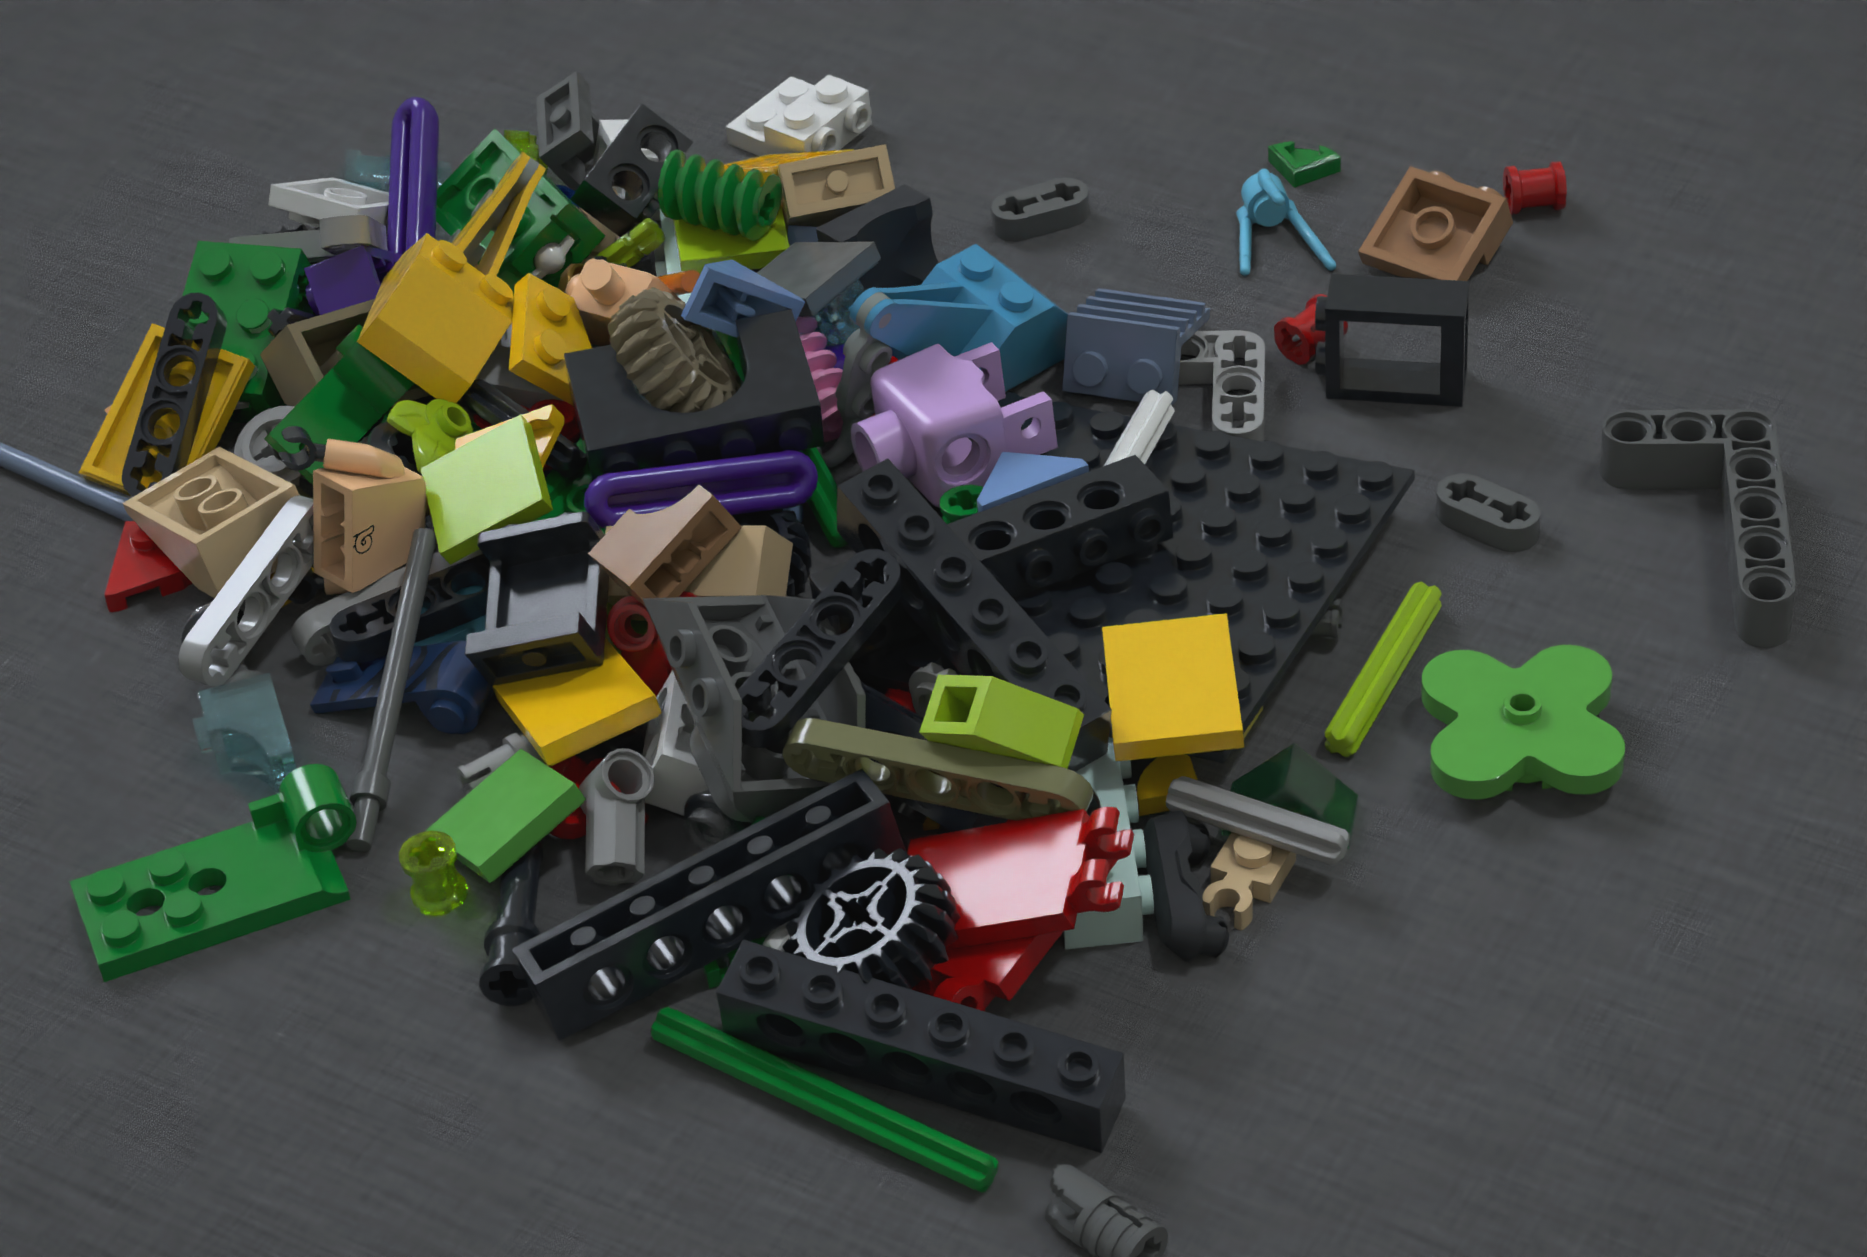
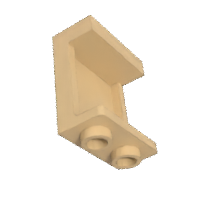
M886 144L779 164L777 168L783 189L781 206L787 234L788 225L819 227L895 189Z

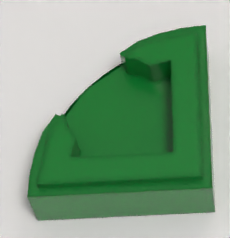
M1292 141L1268 146V162L1294 188L1341 172V156L1325 146L1319 145V151L1295 148V142Z

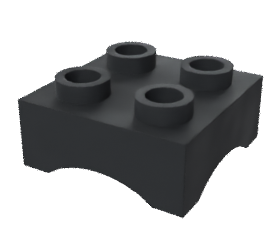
M904 184L816 228L818 242H875L881 257L878 264L831 301L836 324L851 333L855 332L860 327L851 320L850 311L856 299L865 290L872 287L896 288L921 285L936 264H938L931 237L933 211L930 197Z

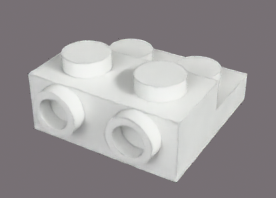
M827 75L816 85L790 76L726 126L727 142L758 156L840 150L872 125L869 90L831 75Z
M334 177L271 184L268 205L289 211L288 218L290 220L317 228L319 227V220L323 218L365 215L385 225L387 237L389 192Z

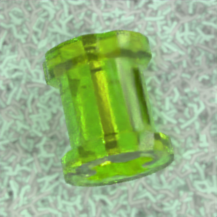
M434 830L420 832L404 842L399 851L401 868L405 874L411 877L413 882L410 888L412 903L425 915L438 916L448 914L454 908L462 905L468 895L466 879L458 873L454 865L457 859L456 845L451 836L444 832Z

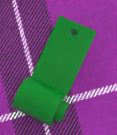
M358 324L335 348L343 357L280 421L264 440L278 453L296 454L304 448L305 444L288 442L284 440L281 432L287 427L298 426L308 432L313 443L326 445L327 439L357 443L409 390L414 382L357 342L363 329ZM314 461L310 467L298 472L313 485V470L323 468L324 463Z

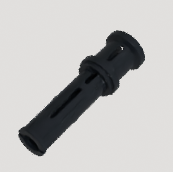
M539 842L501 875L497 918L485 932L484 950L489 959L480 972L479 988L486 998L499 1005H521L533 998L512 948L541 934L535 925L540 866L543 861L544 851Z

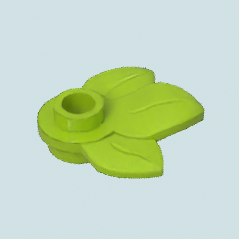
M433 399L427 405L411 400H403L394 405L387 417V422L412 437L414 457L419 473H421L420 468L454 451L457 438L473 433L467 412L460 405L444 399Z

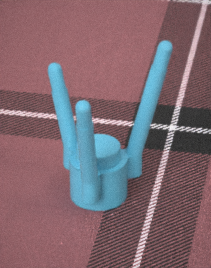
M1261 169L1258 173L1249 177L1241 190L1244 206L1236 212L1240 223L1239 261L1241 275L1248 276L1250 274L1252 224L1257 223L1271 227L1281 223L1284 218L1289 219L1329 271L1335 270L1336 262L1298 213L1295 203L1289 200L1279 177L1270 173L1267 169Z

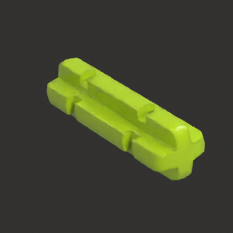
M647 218L596 256L607 257V262L626 263L627 267L630 268L639 262L642 257L657 249L664 242L665 235L653 219Z

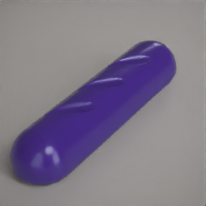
M411 97L405 100L395 112L392 121L387 248L388 251L399 254L405 253L426 233L436 239L440 123L438 113L433 105L421 97Z
M795 450L616 473L609 472L598 476L589 484L585 492L584 507L585 511L591 515L597 525L606 530V526H614L628 509H631L636 514H647L663 510L686 497L698 485L714 495L731 516L793 508L804 504L812 497L817 487L818 473L813 461L807 455Z

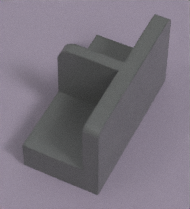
M577 71L536 98L539 158L573 193L576 192L586 177L585 164L594 159L600 121L591 111L590 85Z

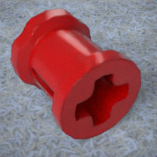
M1561 161L1550 162L1548 168L1519 171L1516 166H1505L1503 192L1511 215L1519 214L1521 208L1552 205L1554 210L1565 209L1567 184Z
M1314 295L1307 301L1305 310L1293 318H1282L1274 325V341L1278 349L1287 359L1292 360L1298 365L1306 364L1313 359L1318 341L1325 342V331L1315 330V311L1317 297H1327V295ZM1343 321L1344 335L1348 330L1347 321ZM1297 334L1300 339L1294 342L1292 338Z

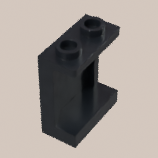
M588 512L563 513L553 518L524 524H509L500 529L478 534L477 546L490 562L485 631L467 634L465 655L490 686L603 665L609 575L588 553L605 534Z

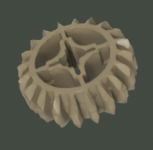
M652 287L649 290H643L636 297L632 295L619 306L620 310L611 316V322L608 324V331L611 336L609 338L610 345L617 352V362L626 370L627 379L633 381L639 390V395L644 396L652 406L669 412H698L713 408L727 401L740 389L741 379L734 371V362L725 354L724 346L718 343L713 336L712 329L682 318L681 314L686 305L685 302L677 301L671 293Z

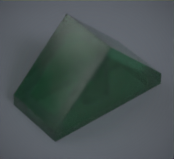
M1293 743L1232 782L1231 792L1345 829L1349 833L1350 838L1347 849L1350 848L1358 809V794L1297 744ZM1222 829L1223 836H1230L1231 831Z

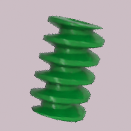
M678 149L671 151L666 157L658 183L659 205L665 217L676 221L683 219L684 222L695 226L702 224L703 227L714 231L722 229L723 232L733 236L741 234L742 237L752 241L761 239L770 230L780 210L783 197L781 180L775 174L768 176L764 183L763 174L759 170L752 169L744 177L743 167L737 164H732L725 171L724 164L720 160L713 159L706 166L704 157L694 154L687 160L685 153Z

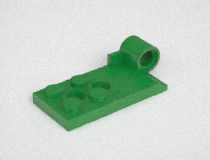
M323 764L301 766L290 772L283 779L278 794L247 803L252 819L251 822L69 881L103 981L107 982L351 900L349 890L332 850L343 845L354 833L357 820L335 770ZM209 886L223 887L218 892L210 895L198 894L199 891ZM146 907H161L157 912L147 916L136 915L138 911Z

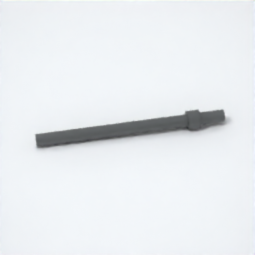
M418 528L413 532L362 772L354 776L350 794V802L354 806L353 811L357 824L354 833L348 838L346 844L350 849L359 852L371 850L379 811L386 808L391 788V781L386 776L436 544L435 532L427 528Z

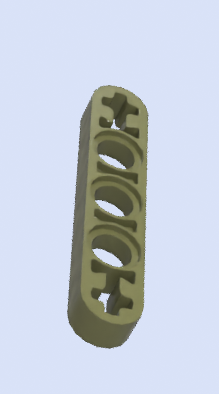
M815 718L798 720L793 726L783 748L782 756L786 764L793 771L810 779L835 783L863 769L882 794L1015 821L1085 809L1087 812L1093 797L1091 784L1080 774L1063 767ZM870 759L876 760V761L880 762L881 764L876 763V762H874V761H872V760H870ZM931 771L937 772V773H939V774L942 775V776L936 775V774L932 773ZM991 783L1000 785V786H1002L1003 788L996 787L995 785H993V784H991Z

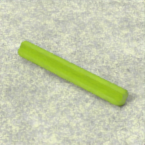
M1421 581L1413 584L1324 732L1327 739L1324 744L1331 754L1338 752L1344 757H1350L1358 750L1442 606L1439 600L1442 592L1436 585L1427 586Z

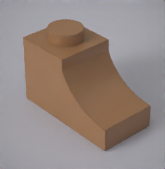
M698 485L686 497L663 510L647 514H636L631 509H628L588 554L617 585L645 606L642 598L679 597L742 527L714 495Z

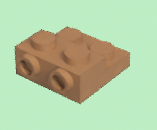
M1410 166L1358 251L1362 264L1403 278L1468 281L1478 263L1489 264L1513 224L1507 199L1492 188L1485 186L1475 188L1457 182L1441 171L1427 172Z

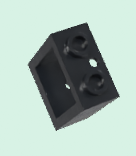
M1331 274L1327 297H1317L1315 311V330L1325 331V342L1318 341L1315 372L1316 375L1326 376V399L1463 407L1468 367L1470 281ZM1343 321L1441 327L1440 363L1344 358Z

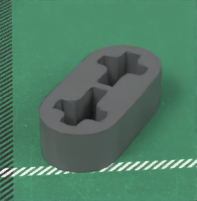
M1074 178L1054 179L1006 192L997 196L991 204L993 233L998 238L1006 241H1022L1071 228L1083 223L1090 214L1088 187L1082 181Z
M1471 474L1451 475L1438 484L1436 517L1440 523L1448 528L1507 552L1527 550L1539 540L1540 508L1530 498Z

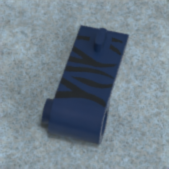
M466 641L415 646L413 648L402 703L416 702L431 725L443 733L465 734L471 732L477 726L494 693L493 687L490 686L466 657ZM387 655L365 663H357L356 661L346 662L336 657L333 664L326 668L327 675L310 703L314 713L375 707Z

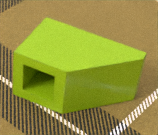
M938 675L919 733L932 742L1068 769L1084 714L1078 708L993 676Z

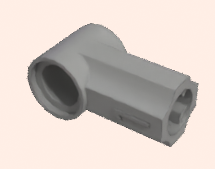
M616 749L610 752L579 786V790L586 798L580 806L586 815L585 874L594 878V883L611 886L622 883H636L644 875L645 797L653 789L655 779L653 769L647 759L631 749ZM610 782L617 785L621 792H618Z

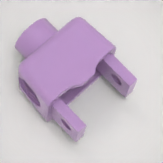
M992 342L957 356H952L940 344H935L876 370L870 382L875 416L854 423L851 428V441L862 472L888 458L905 478L938 508H940V498L951 488L970 484L984 487L1002 452L1040 455L1058 448L1052 399L1044 391L1002 408L1000 407L998 401L1006 398L1000 350ZM1033 417L1031 424L1024 430H1021L1022 424L1027 419Z

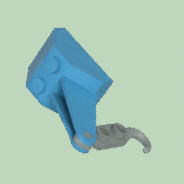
M977 244L936 264L921 285L896 288L872 287L865 290L856 299L850 311L851 320L860 329L853 332L844 345L843 354L845 355L843 372L835 392L838 399L837 409L840 411L843 420L841 434L837 442L826 453L822 454L821 447H817L828 469L842 463L854 452L851 441L852 424L865 420L875 413L870 385L871 377L876 370L888 365L892 356L900 360L935 344H940L949 354L957 356L992 342L1000 350L1006 392L1065 359L1068 313Z

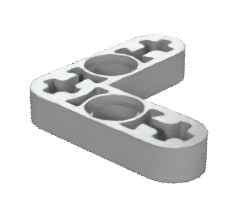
M365 215L323 218L319 220L320 229L240 236L229 239V243L301 248L309 262L324 261L361 245L388 251L386 226Z
M1197 331L1181 346V355H1191L1196 358L1180 360L1178 385L1213 384L1212 431H1220L1230 436L1264 441L1265 344L1263 339L1250 331ZM1235 358H1245V366H1234ZM1242 389L1249 390L1252 393L1237 396L1229 395L1226 392ZM1233 419H1244L1243 428H1233Z

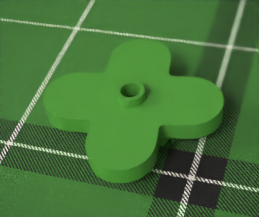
M1577 645L1549 647L1537 653L1519 668H1511L1487 654L1473 650H1454L1433 658L1422 672L1421 699L1425 709L1433 717L1448 725L1437 734L1431 745L1430 770L1435 783L1445 792L1464 799L1494 797L1505 790L1512 791L1515 782L1532 783L1542 781V790L1554 787L1572 794H1593L1613 786L1623 774L1625 742L1615 727L1596 716L1608 705L1611 698L1612 670L1608 661L1596 651Z

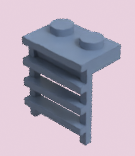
M1098 288L1095 291V297L1089 296L1086 298V305L1079 304L1077 306V313L1070 312L1068 314L1062 391L1141 402L1146 392L1154 390L1159 394L1167 391L1173 397L1171 405H1173L1177 401L1181 346L1209 320L1210 308H1205L1206 303Z

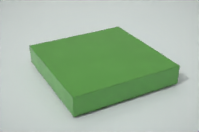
M519 749L427 829V832L439 847L491 883L580 807L586 798L574 782L523 749Z

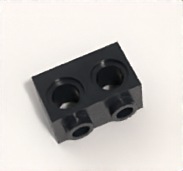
M641 103L582 181L570 200L616 235L622 237L628 232L633 223L638 225L643 220L654 215L660 205L659 201L653 196L658 191L660 173L666 157L671 151L676 149L686 153L693 144V141ZM641 148L654 152L659 162L649 160L643 154ZM616 186L624 189L630 195L631 200H624L617 196L612 187Z

